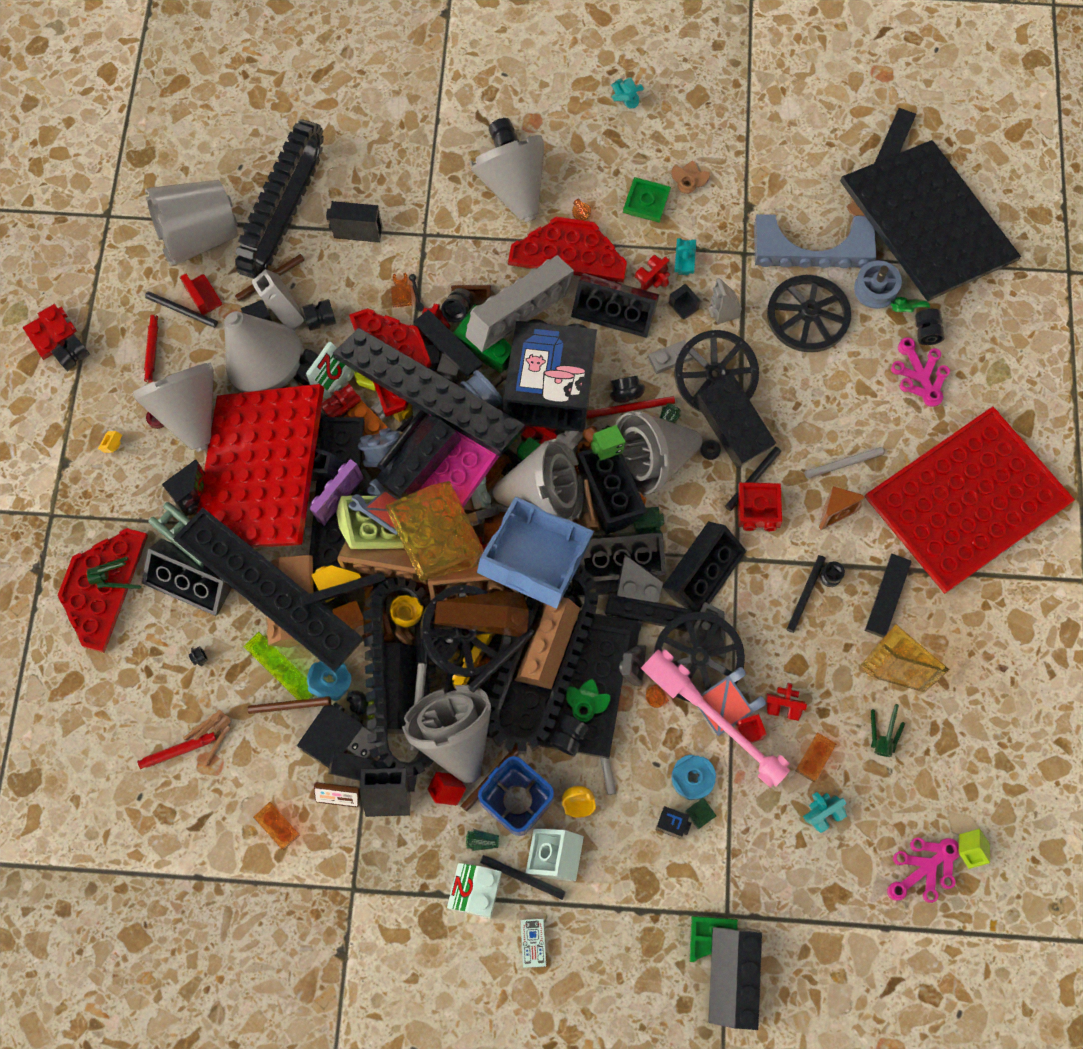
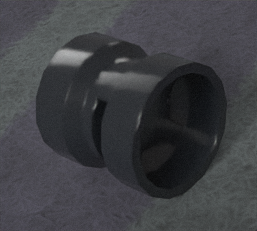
M832 561L827 563L820 574L821 582L827 587H836L843 579L845 569L839 562Z

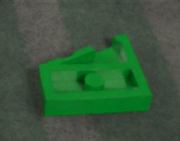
M691 916L689 962H695L709 954L711 955L713 927L738 928V919Z

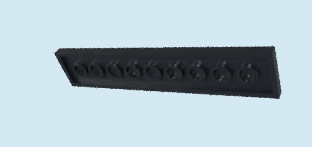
M360 328L333 352L334 359L432 417L442 420L452 429L500 457L525 430V424Z
M323 417L320 450L334 454L346 464L351 459L357 463L361 471L362 450L359 449L358 444L361 442L360 438L364 436L365 419L355 417ZM317 481L315 497L322 494L328 481ZM359 484L349 496L359 493ZM336 512L325 526L318 522L313 514L309 555L313 558V574L323 566L328 567L332 565L341 568L338 562V555L346 540L339 529ZM313 579V591L317 592L319 590ZM349 594L320 603L333 613V609L348 604Z
M203 507L173 538L175 542L334 673L364 640L361 635L320 602L299 608L298 599L309 593Z

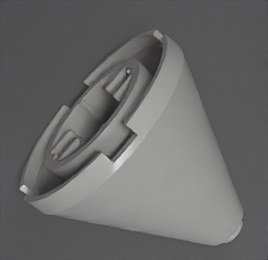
M542 135L527 137L525 141L517 142L516 140L477 156L475 158L477 163L469 162L472 172L525 223L536 219L535 215L539 212L545 145Z
M235 311L227 315L224 320L226 373L231 383L240 392L278 389L285 386L296 375L300 366V356L303 355V345L296 333L285 325Z
M211 362L177 372L132 392L135 400L191 450L196 449L199 452L208 448L207 444L210 443L214 378V369Z
M641 411L626 413L615 424L625 440L623 457L636 487L642 495L659 491L702 445V437L697 431Z
M553 439L545 441L494 485L492 496L497 503L508 507L516 496L554 516L570 521L578 519L584 504L583 477H577L575 465H579L578 460L572 449L563 440Z
M456 685L457 691L445 693L444 689L437 690L425 696L410 708L404 717L406 722L405 726H402L404 734L410 744L464 783H473L481 775L491 714L490 701L482 689L478 688L472 693L468 689V685Z

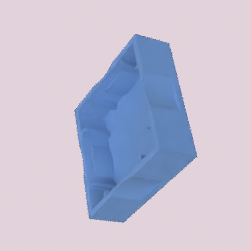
M515 496L503 517L501 527L492 536L480 557L477 573L557 609L589 547L594 531L568 519L547 513L538 506Z

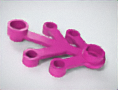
M909 337L901 339L898 351L902 355L908 356L915 371L906 368L901 361L893 363L891 367L893 374L908 377L901 381L900 389L903 392H911L921 396L924 403L929 407L940 405L943 401V393L940 389L944 379L948 377L950 369L945 365L940 366L936 371L937 378L933 386L929 377L935 363L941 357V351L937 348L931 349L927 356L928 361L925 368H923L914 350L916 346L914 340ZM931 353H935L937 357H933ZM895 366H899L901 370H897ZM940 370H944L946 374H941ZM911 379L920 382L923 388L913 385ZM903 383L909 384V387H905ZM930 394L935 395L936 398H932Z
M917 837L910 842V848L914 852L925 850L937 854L932 858L911 856L903 851L896 852L893 855V862L898 866L904 864L920 866L902 882H893L888 886L887 894L894 901L904 899L907 895V890L925 875L926 887L923 892V899L927 903L937 901L938 893L935 890L937 865L942 861L943 876L940 879L941 887L951 889L955 886V879L952 876L953 861L960 856L959 844L951 838L943 839L938 844L925 842L922 838ZM915 841H919L921 843L920 849L915 848ZM947 846H951L953 848L952 854H949L946 851ZM898 854L904 857L903 863L897 860ZM945 878H949V879H950V881H951V885H950V886L945 885V883H944V879H945ZM895 887L901 888V895L895 893ZM928 892H932L934 894L933 900L928 899Z

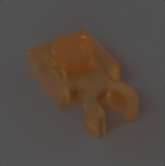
M403 273L404 278L402 280H397L396 274L392 276L395 285L391 286L393 308L413 306L411 285H407L408 277L406 273Z

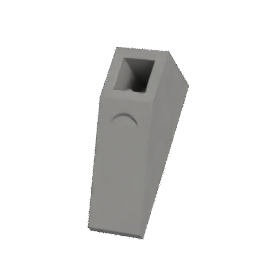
M265 269L251 281L262 300L285 326L294 331L306 321L278 274Z
M717 278L715 287H713V297H711L709 313L712 318H715L716 323L720 324L739 318L742 308L735 291L720 278Z

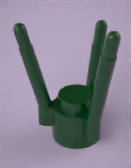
M128 557L87 569L88 582L90 585L97 584V588H142L141 585L105 582V580L109 579L108 571L125 566V561L129 559Z
M898 704L894 705L887 736H880L879 740H877L875 710H871V748H875L874 753L877 755L892 757V753H895L897 743L905 726V723L901 722L893 740L891 737L897 717Z

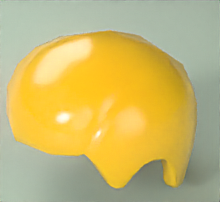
M408 595L398 596L391 603L390 617L399 626L412 627L420 621L423 614V606H421L416 597Z
M582 785L566 789L562 795V806L564 807L565 814L575 818L591 815L596 809L593 792Z

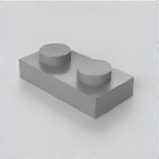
M685 340L648 354V359L656 374L675 367L677 356L686 344ZM689 353L687 354L684 363L693 360V357Z

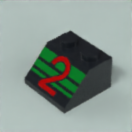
M196 459L162 484L169 496L186 516L197 512L200 507V497L203 493V479L206 473Z

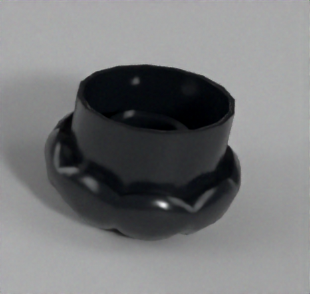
M638 375L610 381L613 391L610 393V398L617 403L629 402L630 400L640 398L644 394L645 385L640 384Z

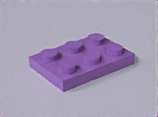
M351 459L347 464L344 463L339 468L337 476L327 482L322 494L316 496L311 503L310 510L317 521L324 526L337 511L340 497L349 496L364 478L357 463Z

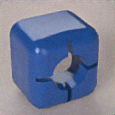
M512 756L508 757L499 768L496 767L489 775V779L480 788L478 797L481 806L515 836H523L552 805L554 791L552 786L522 759ZM534 780L535 783L529 789V793L532 797L530 810L535 814L532 815L528 811L521 814L509 812L503 818L502 816L507 811L503 802L506 791L498 783L500 782L508 790L514 787L526 789Z

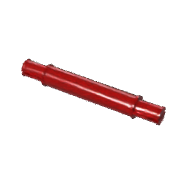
M150 315V323L148 325L144 366V381H148V383L153 382V372L155 371L159 317L157 315Z
M206 733L197 740L193 738L152 755L150 754L142 760H138V766L140 770L145 767L155 766L158 763L204 747L217 740L215 733Z

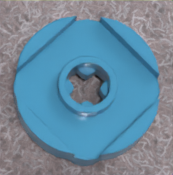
M321 661L315 662L311 665L307 675L308 690L319 698L330 696L331 700L338 701L347 693L350 687L351 673L348 672L344 663L334 673ZM330 675L334 682H327L324 678Z
M687 755L679 759L671 773L672 785L675 791L685 799L699 800L709 795L713 790L716 772L708 759ZM689 772L699 774L697 783L688 780L690 777Z

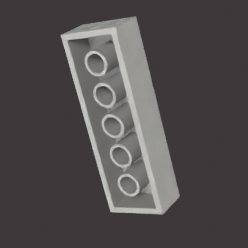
M558 255L551 260L547 259L542 266L537 269L533 268L525 277L518 278L514 284L504 287L496 296H490L485 303L475 306L470 312L471 316L465 337L481 352L485 351L513 332L516 321L528 322L565 297L574 270Z

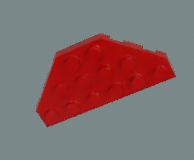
M556 216L542 228L541 226L527 234L526 238L511 244L508 265L537 269L547 259L551 260L558 255L574 270L573 275L582 276L587 274L609 281L624 283L627 261L618 254L615 246L601 233L595 222Z
M369 308L349 314L354 331L360 328L423 366L430 367L431 361L417 326L406 325L398 319L387 315L382 316ZM373 382L386 417L406 410L409 402Z
M126 528L120 531L118 535L93 545L91 549L84 553L72 556L57 596L84 648L105 653L128 592L127 588H97V584L90 585L87 579V569L128 557L129 559L125 561V566L108 571L109 579L105 580V582L131 584L148 538L147 533Z

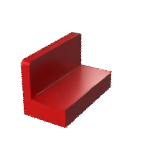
M187 273L180 276L185 289L201 314L205 315L222 306V301L205 274L190 280Z

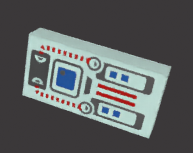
M521 920L523 968L546 967L544 920Z

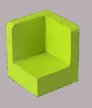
M980 828L959 835V854L969 869L990 863V843Z

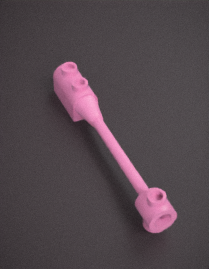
M658 649L641 669L672 698L679 693L693 705L703 710L760 763L758 777L770 788L773 785L777 786L790 772V769L787 768L790 763L781 755L778 757L763 755L703 699L688 677L690 672L682 664L677 667L672 662L674 657L667 650L664 649L661 652Z

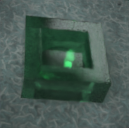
M704 798L685 810V813L690 815L689 818L698 830L717 816Z

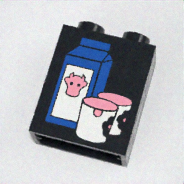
M532 319L528 322L516 321L503 397V412L525 424V426L584 432L594 367L597 329H590L578 323L568 326L547 324L540 319Z

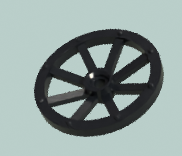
M799 275L785 280L774 290L767 306V320L773 334L786 346L801 352H820L833 347L844 337L851 321V307L845 293L832 281L816 275ZM811 284L809 300H806L794 286ZM818 286L833 294L819 302L815 301ZM788 290L800 304L776 302L780 295ZM839 301L843 316L820 308ZM775 310L799 312L780 326L775 317ZM819 316L841 323L842 326L831 337ZM802 319L805 322L801 340L798 341L788 336L784 331ZM814 321L825 341L806 343L811 322Z
M710 330L694 336L682 347L675 363L674 377L677 389L685 402L699 412L701 410L694 401V398L711 384L714 385L726 378V376L732 373L734 375L751 373L750 383L745 392L749 400L755 393L759 381V365L752 348L741 337L724 330ZM717 338L725 339L735 344L720 363H718ZM706 339H710L711 365L693 348L695 344ZM741 349L747 357L750 367L726 370L725 366ZM689 353L705 371L683 372V364L687 354ZM712 371L717 372V377L712 375ZM706 378V381L695 395L692 396L686 388L684 379Z
M459 585L443 590L427 605L421 620V639L428 656L442 670L460 677L479 676L511 643V636L502 635L501 645L498 652H496L476 638V635L493 633L453 627V629H430V621L434 610H436V602L443 601L454 595H458V598L466 597V595L474 596L489 593L475 586ZM461 630L465 631L466 636L461 634ZM431 637H454V640L441 656L435 648ZM469 642L490 656L492 660L480 667H474ZM459 644H462L467 668L456 666L447 661Z
M692 612L675 618L661 631L654 647V653L658 649L662 652L663 644L666 643L687 654L688 657L673 661V663L677 667L680 664H691L688 670L690 672L688 675L690 679H692L697 668H699L705 690L712 687L706 669L707 665L725 676L732 673V671L711 660V657L736 650L735 670L739 667L744 669L745 653L738 633L727 621L710 613ZM693 620L713 623L702 646H699L691 622ZM685 623L693 649L667 636L677 626ZM721 627L730 636L733 644L708 651L707 649L718 628ZM697 653H701L703 655L702 661H698L696 659ZM679 693L675 696L683 701L690 702Z

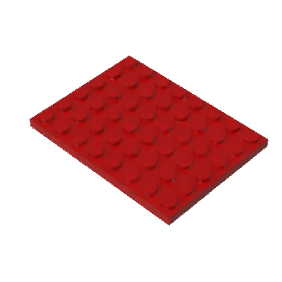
M314 384L217 395L211 427V438L204 468L206 474L203 479V493L200 497L201 502L199 503L200 507L197 513L203 507L252 548L302 545L324 386Z
M993 406L864 496L944 594L1075 501Z

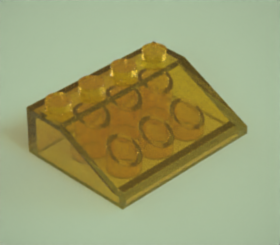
M450 481L430 485L386 505L390 518L420 581L476 567L479 564L484 550Z
M897 624L894 625L861 664L864 667L863 670L871 677L924 693L950 670Z

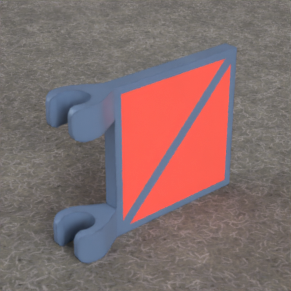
M376 479L370 482L372 486L367 489L370 495L376 496L372 501L366 504L360 495L355 494L351 498L353 501L349 503L350 509L363 512L395 535L419 514L418 511L386 491Z
M739 667L701 694L703 699L732 726L766 705V701L762 696L757 697L749 704L734 682L746 675L742 667ZM700 709L717 736L725 732Z

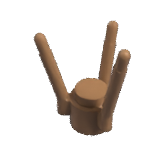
M584 479L589 512L583 515L582 520L579 517L576 521L579 525L595 533L601 529L602 525L596 511L595 513L593 511L588 480Z
M218 710L215 714L213 713L206 721L183 737L184 740H188L195 735L194 740H197L210 728L217 733L220 730L222 731L207 756L204 766H208L224 736L231 729L228 726L231 720L221 710Z

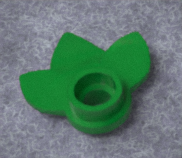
M896 297L894 301H891L892 310L895 312H914V309L917 307L930 308L929 302L922 299L907 300L906 297Z
M593 679L584 683L579 690L569 686L566 693L567 702L573 707L574 717L581 722H587L593 718L594 714L604 712L610 703V695L599 694ZM586 708L588 713L582 715L580 709Z

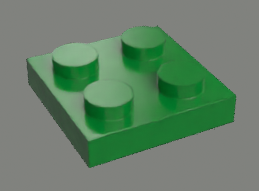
M634 177L623 213L660 223L671 187Z

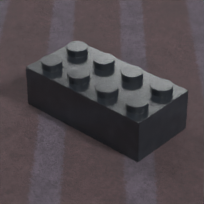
M733 373L698 393L694 398V401L736 468L754 459L776 444V441Z

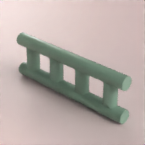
M166 502L163 506L166 512L159 519L151 517L148 521L149 524L198 565L204 566L173 539L191 519L170 502ZM174 516L179 522L170 530L165 524Z

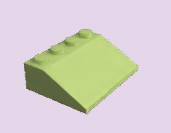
M352 496L340 497L336 514L339 529L350 549L435 547L426 508L413 499H410L407 505L418 511L419 514L395 535L363 512L350 509L349 503L353 501L351 499ZM361 496V497L364 499V501L366 502V504H368V503H369L370 501H372L376 496Z

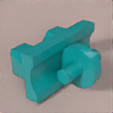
M632 77L624 81L621 78L611 84L615 92L611 96L613 101H624L625 106L629 109L636 108L639 105L640 98L636 92L644 90L642 84L636 85Z
M677 238L674 272H678V275L688 276L689 273L694 274L696 240Z
M818 792L812 794L814 801L809 804L811 811L803 816L807 823L811 824L818 832L823 833L830 827L825 819L826 817L832 815L833 819L837 822L847 817L844 808L847 803L844 798L840 799L837 795L830 797L826 793L821 796Z

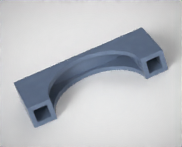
M756 214L754 221L755 265L762 267L800 266L807 268L816 266L821 268H862L865 264L876 259L875 229L865 216H854L850 226V234L841 244L828 250L811 251L794 245L782 234L777 224L776 215Z

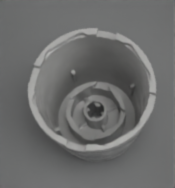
M219 180L145 189L146 195H149L146 197L151 219L158 239H163L166 247L163 249V252L171 267L237 237L236 226L238 224L231 209L233 207L230 196H227Z

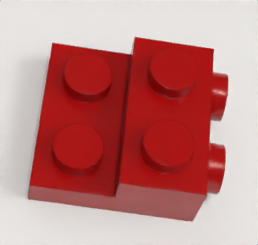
M55 304L37 313L39 318L22 327L43 360L53 355L50 352L59 344L64 345V340L77 332L71 321L67 323L65 320L68 316L62 306L58 308Z
M739 482L738 527H743L744 531L764 528L767 532H773L780 528L782 524L781 483Z

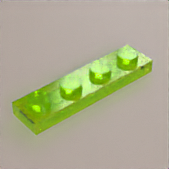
M260 632L243 646L296 700L311 699L315 696L308 690L307 678L274 646L268 645V640Z

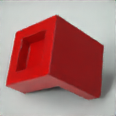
M759 714L741 719L735 725L736 730L750 743L763 740L767 735Z
M436 772L427 790L435 803L457 806L466 787L462 781L451 773Z

